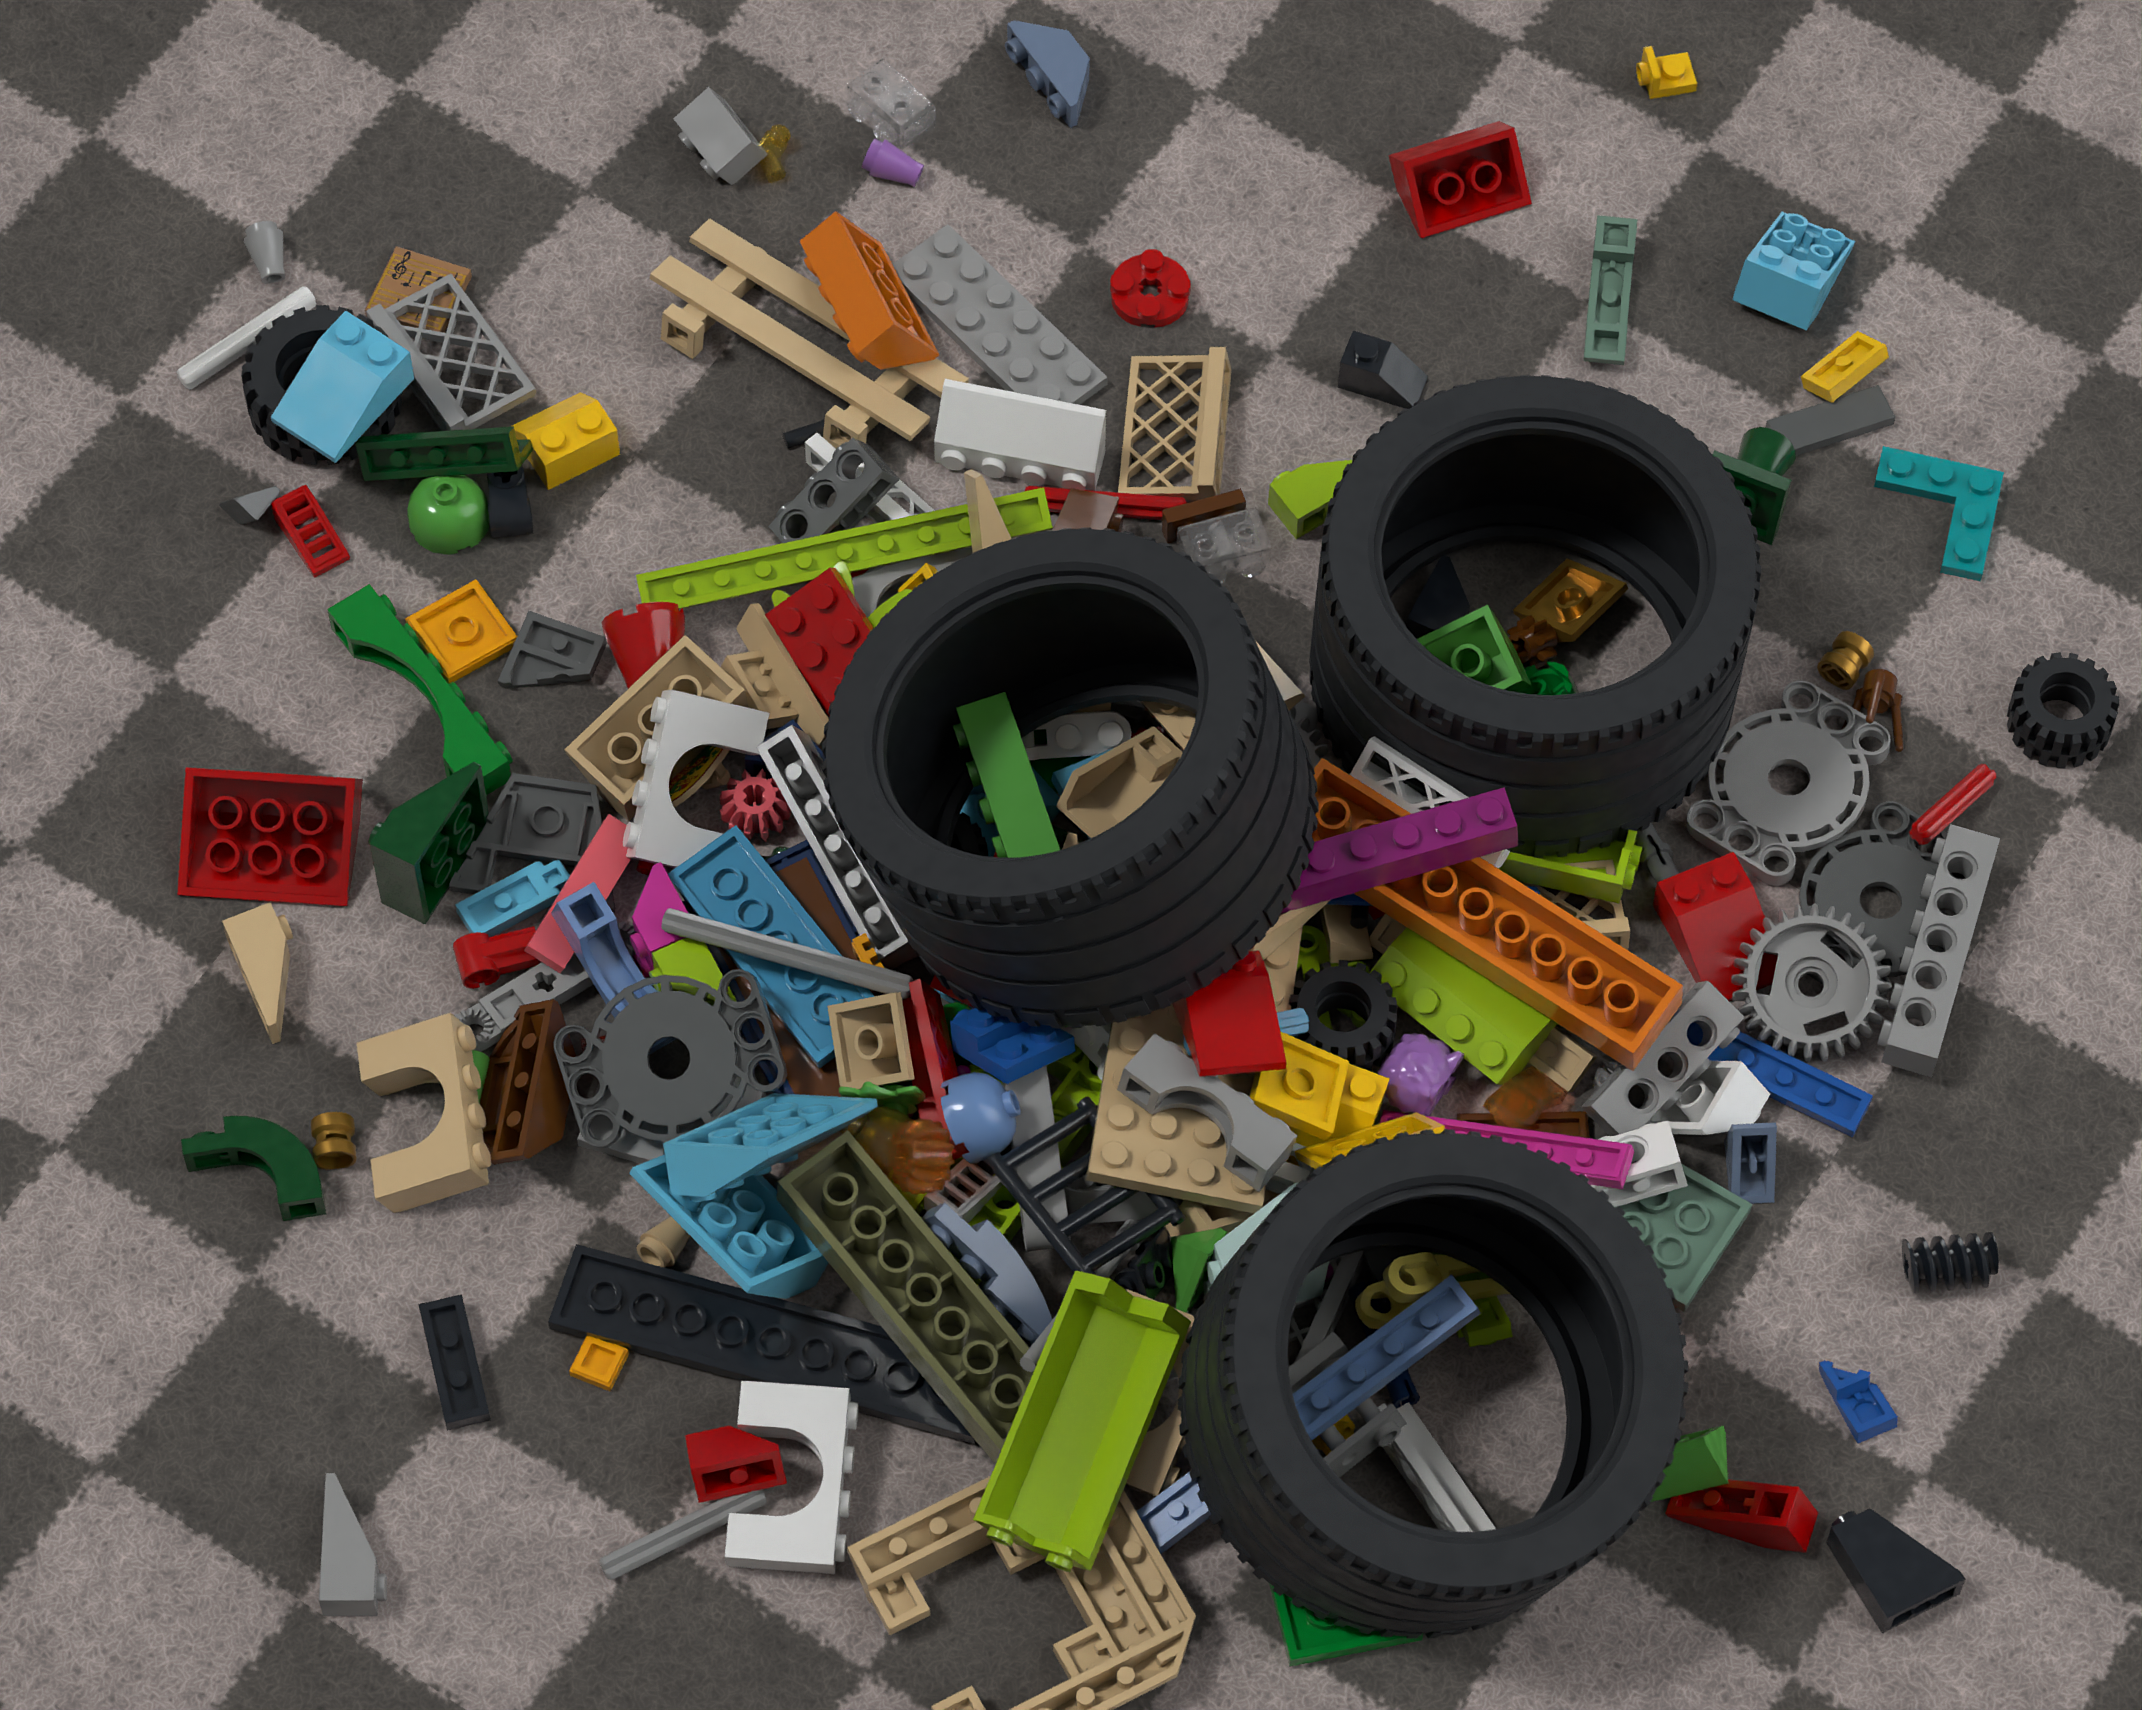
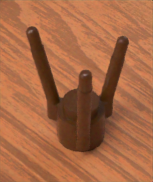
M1870 670L1865 674L1863 688L1856 690L1852 708L1860 712L1864 705L1867 709L1866 722L1869 724L1874 722L1876 713H1884L1890 708L1895 750L1902 752L1903 734L1900 711L1902 695L1896 693L1897 677L1887 670ZM1846 720L1841 729H1844L1847 726Z

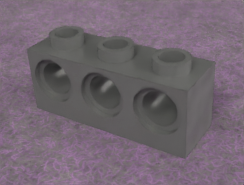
M852 437L849 442L841 444L834 451L832 460L821 471L814 473L808 478L804 489L793 501L787 502L778 510L775 520L768 527L782 543L852 529L900 479L871 446ZM864 462V470L862 474L858 478H856V469L861 463ZM836 492V499L833 505L828 508V499L831 494ZM805 522H807V531L802 537H800V528Z

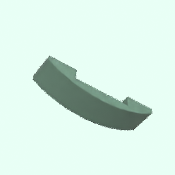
M1597 215L1583 361L1624 365L1637 219Z

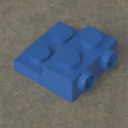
M963 1009L956 1014L954 1020L950 1021L953 1051L1006 1084L1075 1052L1074 1036L1063 1029L1051 1028V1026L1040 1025L1039 1027L1029 1026L1027 1022L1019 1024L1010 1022L1008 1017L989 1015L986 1009Z

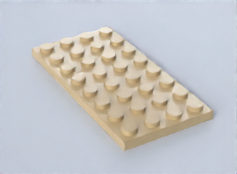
M1303 925L1263 960L1270 977L1276 1012L1291 1009L1289 999L1294 991ZM1171 1004V1006L1164 1009L1160 1008L1152 1011L1151 1014L1142 1017L1140 1015L1129 1018L1124 1022H1112L1086 1180L1255 1214L1263 1207L1266 1185L1258 1192L1224 1167L1226 1158L1225 1138L1219 1127L1209 1117L1188 1108H1170L1152 1115L1117 1090L1124 1067L1155 1033L1165 1041L1177 1044L1184 1054L1193 1060L1192 1056H1189L1184 1048L1183 1031L1173 1005ZM1255 1072L1218 1075L1219 1079L1233 1090L1242 1092L1250 1097Z

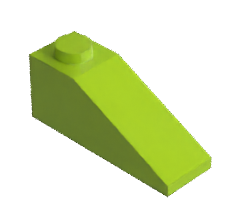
M1352 460L1305 464L1291 472L1284 471L1280 473L1269 484L1268 505L1295 539L1324 524L1329 501L1333 498L1334 488L1337 482L1341 481L1346 465L1352 463Z

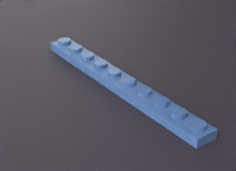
M1452 1274L1293 1393L1300 1419L1311 1441L1481 1314ZM1189 1472L1136 1511L1160 1554L1206 1521L1211 1515L1205 1502L1200 1501L1197 1495L1200 1489L1197 1482H1192Z

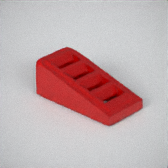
M303 485L271 503L275 521L314 578L350 560L349 553L307 485ZM312 518L314 519L312 523L298 530L295 528ZM323 532V536L307 544L304 543V541ZM329 545L333 547L332 550L315 559L312 554Z

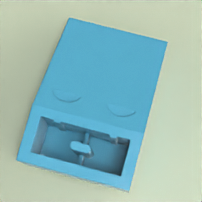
M1781 212L1745 259L1732 300L1807 330L1817 317L1855 241L1846 238L1838 230L1824 229L1809 223L1801 215Z

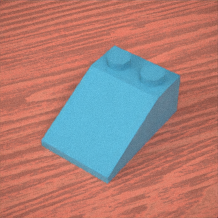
M345 311L318 339L273 412L271 421L336 463L414 380L410 351Z

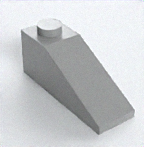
M326 1473L319 1603L323 1616H378V1601H386L387 1574H380L376 1557L335 1473Z

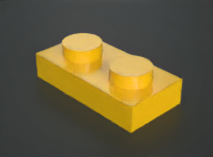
M1857 331L1801 376L1803 388L1833 403L1889 358L1887 346Z

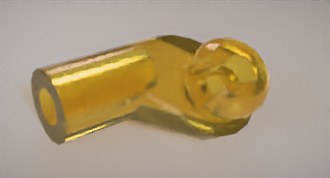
M781 124L772 126L759 142L768 154L759 164L769 183L782 180L786 176L780 158L788 146L791 134L789 129Z

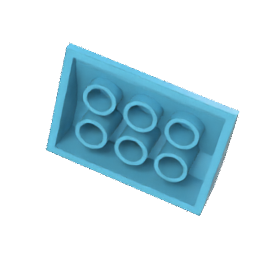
M773 1093L667 1141L663 1145L671 1195L690 1196V1200L693 1202L712 1200L717 1197L716 1192L719 1190L742 1186L744 1179L749 1176L763 1175L771 1172L772 1165L797 1160L799 1158L798 1153L817 1145L877 1108V1099Z
M665 1154L632 1167L629 1173L746 1293L788 1299L815 1287L829 1263L776 1200L777 1190L762 1175L745 1178L742 1186L719 1190L716 1192L717 1197L712 1200L693 1202L690 1200V1196L671 1195Z

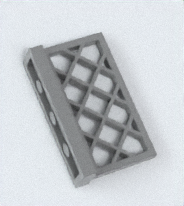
M452 274L441 278L386 309L379 303L366 310L367 317L373 320L374 327H381L389 339L410 351L414 380L408 386L441 431L475 429L536 395V388ZM447 290H450L456 298L453 309L432 306L434 297ZM406 312L422 314L418 328L401 325L397 317ZM429 315L450 319L446 333L425 329ZM457 320L471 322L476 325L477 329L474 338L453 334ZM422 339L443 343L439 357L421 353L419 348ZM450 344L471 347L468 361L446 358ZM478 349L495 352L498 355L496 366L474 363ZM443 368L464 371L461 385L443 383L440 379ZM471 373L492 376L489 390L467 387ZM499 378L515 380L521 387V389L510 395L495 392ZM464 397L485 400L484 408L469 417L461 407Z

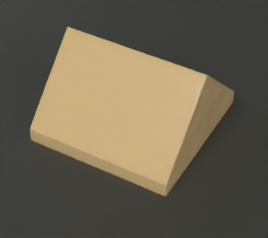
M901 992L827 1006L840 1087H851L860 1090L866 1081L880 1087L914 1080Z

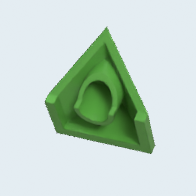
M1723 1425L1681 1435L1680 1440L1675 1444L1673 1461L1669 1467L1663 1470L1666 1476L1662 1484L1657 1487L1651 1502L1728 1483L1726 1433Z

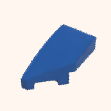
M1826 1360L1819 1362L1821 1377L1857 1443L1897 1427L1898 1417L1878 1386L1870 1383V1372L1859 1369L1858 1373L1855 1374L1833 1368V1362Z

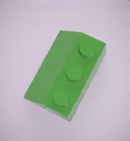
M1489 605L1417 639L1436 658L1469 678L1489 686L1519 693L1532 687L1513 644Z

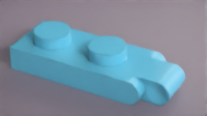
M555 860L545 866L542 862L538 861L455 904L456 912L470 933L481 932L492 937L551 906L570 874L560 860Z

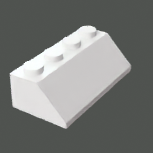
M945 379L934 440L935 462L941 463L944 467L951 470L967 468L982 471L983 474L992 478H1001L1003 476L1018 478L1033 486L1048 484L1065 489L1074 488L1084 491H1095L1105 455L1106 410Z

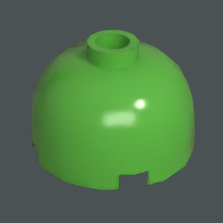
M465 475L427 477L417 485L410 495L407 508L410 531L420 546L433 553L451 555L458 553L457 550L465 549L468 546L472 548L482 540L488 531L490 520L486 495L476 481Z

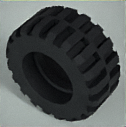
M316 305V310L306 311L305 307L293 310L294 315L287 318L281 315L273 320V327L271 329L264 327L255 336L256 344L252 343L246 351V363L242 366L241 377L252 426L256 434L263 437V442L271 450L276 451L280 447L281 456L295 461L298 456L303 458L304 464L317 465L318 460H327L328 465L340 464V460L334 463L273 423L271 416L318 339L345 311L353 315V310L338 307L337 311L330 310L329 305ZM363 314L357 316L358 319L388 337L381 327H374L373 320ZM403 392L361 436L381 435V433L388 435L396 424L395 417L401 412V395ZM355 443L341 458L347 456L351 460L358 458Z

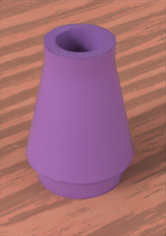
M874 139L867 151L862 168L870 171L869 176L906 183L915 187L924 165L916 162L886 139L883 142Z

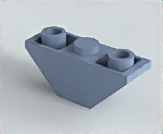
M1015 20L1008 23L1007 41L1005 42L1008 56L1014 63L1020 62L1032 88L1036 91L1041 89L1045 94L1052 114L1056 118L1062 117L1070 128L1076 126L1089 83L1090 58L1068 30Z

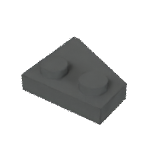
M528 611L498 679L499 686L514 688L592 680L606 648L607 640L604 636Z

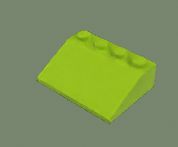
M1406 928L1390 944L1370 971L1371 973L1373 970H1376L1382 975L1381 984L1386 982L1390 984L1393 989L1392 997H1396L1397 1005L1454 1051L1464 1053V1059L1497 1085L1510 1086L1548 1037L1551 1030L1557 1025L1552 1019L1409 928Z

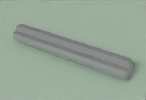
M763 1489L721 1498L602 1557L599 1561L603 1573L608 1579L612 1580L727 1524L729 1513L747 1514L765 1505L767 1502L766 1495Z

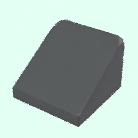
M277 486L220 502L219 505L237 523L246 524L260 518L280 494V489Z

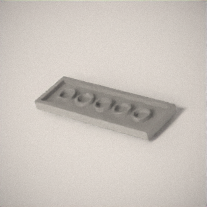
M948 224L892 264L909 297L1006 391L1080 405L1107 385V376Z

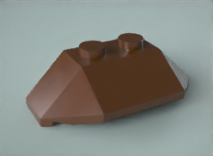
M554 999L520 1005L514 1014L516 1020L504 1031L489 1057L490 1062L480 1105L486 1117V1126L482 1128L483 1139L490 1152L491 1163L494 1165L529 1159L563 1138L570 1098L555 1054L554 1039L559 1030L566 1026L560 1005ZM568 1034L564 1039V1050L570 1057H576L570 1035Z

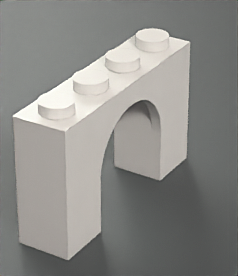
M676 690L662 691L661 697L655 698L651 710L650 719L651 722H655L652 739L647 738L642 750L641 762L646 764L643 781L638 780L633 791L632 804L637 806L634 822H629L624 832L623 847L628 848L626 857L654 864L661 862L663 866L676 868L720 837L723 833L695 827L686 822L677 813L669 794V780L672 769L685 752L699 745L714 746L748 755H760L756 747L764 741L770 713Z
M741 1381L738 1429L759 1437L792 1439L806 1445L817 1455L823 1466V1480L814 1499L806 1507L795 1513L784 1516L729 1513L725 1549L727 1566L835 1574L836 1561L845 1562L847 1535L839 1534L840 1517H849L851 1492L850 1490H843L844 1473L852 1474L854 1465V1446H847L848 1429L856 1430L858 1420V1403L851 1402L849 1388Z

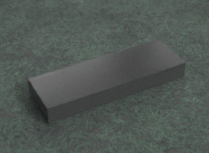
M1876 385L1839 397L1833 403L1826 401L1767 420L1765 428H1770L1783 434L1792 443L1797 456L1893 425L1895 415L1880 386Z

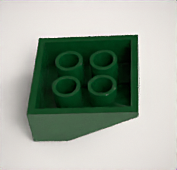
M470 763L396 807L390 812L384 823L379 822L375 825L369 836L368 844L370 845L382 904L423 924L427 923L449 890L450 880L455 872L458 873L465 861L469 847L473 841L477 840L487 822L486 818L489 815L480 764Z

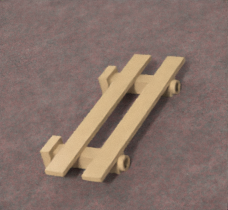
M710 218L690 236V243L727 265L712 281L671 255L650 273V280L688 303L683 309L672 303L662 313L661 340L694 359L703 350L704 333L718 321L850 403L851 405L846 410L834 405L825 414L823 438L835 449L841 444L849 442L852 437L866 444L867 434L879 422L911 441L930 422V416L904 401L903 398L917 384L941 397L945 379L964 383L969 382L968 377L937 358L931 361L888 368L875 381H872L746 303L741 298L755 284H758L850 341L848 335L835 323L833 314L836 312L833 306L819 292V285L768 255L762 248L755 247Z

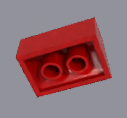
M1497 121L1388 155L1397 192L1420 238L1532 204L1515 128L1503 122Z

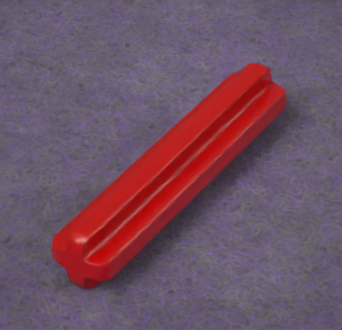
M1980 764L1912 824V829L1909 831L1911 839H1915L1919 845L1928 844L1993 786L1996 772L1989 769L1986 764Z

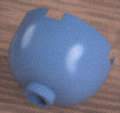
M976 1072L951 1078L941 1084V1088L948 1089L949 1093L941 1097L944 1118L955 1145L964 1142L969 1153L962 1155L967 1162L974 1164L988 1159L989 1156L1003 1151L1009 1145L1016 1131L1015 1116L1021 1114L1020 1104L1013 1090L1006 1091L998 1080L988 1074Z

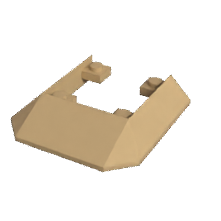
M991 1476L847 1547L869 1603L872 1602L889 1635L930 1616V1609L915 1581L970 1553L993 1543L1010 1575L1046 1558L1015 1543L1010 1547L989 1539L986 1536L988 1529L973 1520ZM1123 1490L1091 1571L1075 1566L1072 1567L1071 1572L1055 1568L1088 1626L1053 1644V1652L1069 1680L1009 1710H1113L1178 1676L1196 1615ZM973 1686L931 1706V1710H985Z

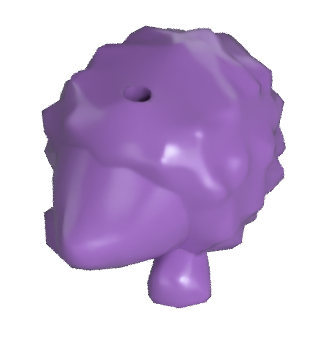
M1416 1033L1403 1034L1399 1042L1394 1045L1392 1051L1381 1061V1067L1378 1070L1379 1075L1390 1078L1385 1097L1389 1100L1390 1105L1397 1107L1402 1112H1417L1421 1115L1430 1116L1443 1095H1447L1456 1080L1452 1075L1463 1060L1464 1053L1460 1051L1452 1052L1451 1047L1441 1039H1429L1426 1035Z

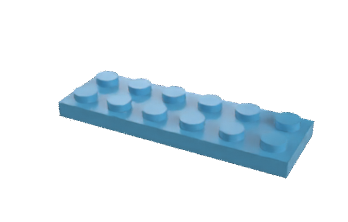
M737 825L668 873L677 892L697 916L842 956ZM723 948L739 969L748 971L757 978L765 1002L818 1068H821L835 1058L827 1006L875 997L867 988Z

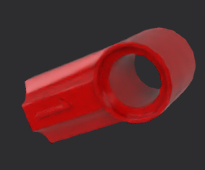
M532 926L489 937L486 933L475 932L458 938L453 943V951L464 987L469 989L479 988V983L483 982L485 986L491 985L502 974L540 964L541 961L524 951L536 932L535 927Z

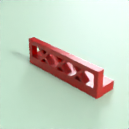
M918 979L908 983L911 997L902 1000L914 1072V1080H911L912 1085L921 1089L926 1095L925 1100L917 1104L928 1157L932 1164L939 1166L963 1157L962 1155L969 1153L964 1142L955 1145L947 1127L941 1105V1097L949 1094L948 1089L941 1088V1084L946 1080L959 1076L941 996L923 980Z

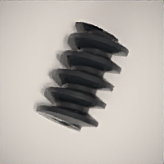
M1986 1232L1982 1242L1976 1233L1968 1234L1965 1243L1959 1235H1951L1947 1245L1941 1236H1934L1930 1246L1924 1237L1916 1238L1912 1248L1907 1239L1902 1241L1904 1274L1913 1293H1919L1921 1280H1926L1930 1292H1936L1939 1279L1944 1280L1948 1291L1954 1290L1955 1281L1958 1277H1961L1965 1289H1971L1974 1276L1979 1277L1983 1288H1988L1991 1275H1997L1998 1248L1992 1232Z

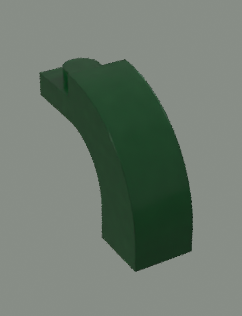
M225 1116L223 1117L225 1132L216 1134L215 1132L204 1131L193 1135L191 1138L181 1139L183 1157L188 1172L231 1165H246L266 1173L276 1185L278 1204L283 1221L327 1214L321 1180L313 1157L305 1145L282 1126L257 1117Z

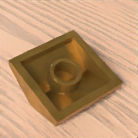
M1567 558L1513 609V612L1520 619L1532 615L1535 623L1546 619L1547 623L1555 629L1558 643L1572 642L1628 590V586L1623 581Z

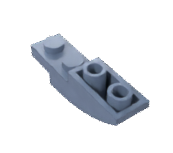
M945 1202L929 1209L922 1217V1220L946 1249L960 1260L959 1264L972 1278L983 1281L979 1288L1030 1348L1052 1321V1317L1044 1296L1020 1255L988 1219L970 1226Z

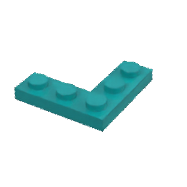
M1883 446L1874 487L1955 504L1940 573L1981 581L2004 472Z

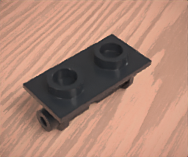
M1166 1227L1161 1228L1152 1241L1143 1242L1139 1246L1135 1255L1127 1264L1128 1268H1124L1123 1271L1119 1272L1114 1282L1126 1291L1129 1289L1153 1300L1156 1298L1173 1275L1171 1242Z

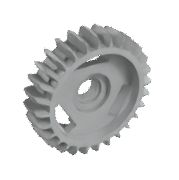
M1816 903L1812 905L1809 915H1803L1801 906L1799 904L1795 905L1794 916L1790 919L1783 909L1778 910L1779 923L1776 925L1768 917H1765L1762 922L1766 931L1764 934L1754 928L1750 931L1749 935L1755 942V945L1753 946L1745 942L1740 945V951L1748 956V958H1736L1734 960V967L1744 971V974H1734L1731 977L1732 984L1743 986V989L1732 993V1000L1745 1001L1746 1004L1738 1008V1011L1743 1016L1751 1015L1752 1017L1746 1024V1031L1750 1032L1759 1027L1761 1032L1757 1040L1764 1043L1771 1038L1774 1040L1772 1049L1780 1050L1783 1045L1788 1047L1787 1054L1792 1057L1796 1055L1797 1050L1803 1051L1805 1063H1810L1813 1052L1819 1051L1822 1062H1827L1829 1049L1834 1048L1839 1058L1844 1057V1043L1846 1042L1855 1050L1860 1048L1857 1034L1860 1033L1868 1039L1872 1037L1873 1030L1867 1024L1868 1021L1878 1025L1881 1024L1883 1016L1875 1011V1008L1886 1009L1889 1005V1000L1879 996V993H1887L1892 988L1891 983L1880 981V978L1890 974L1891 969L1890 966L1877 965V962L1885 957L1886 952L1884 949L1872 952L1871 948L1877 941L1876 935L1863 939L1861 935L1865 928L1864 922H1861L1852 929L1849 927L1851 914L1847 912L1840 921L1835 920V907L1830 906L1825 917L1819 916V909ZM1826 934L1836 937L1855 952L1860 962L1854 968L1850 967L1821 940ZM1764 953L1778 956L1770 996L1756 993V985ZM1806 974L1817 975L1823 982L1822 992L1814 997L1803 995L1798 988L1800 978ZM1842 1013L1845 1014L1848 1022L1846 1026L1816 1036H1807L1804 1028L1805 1025Z

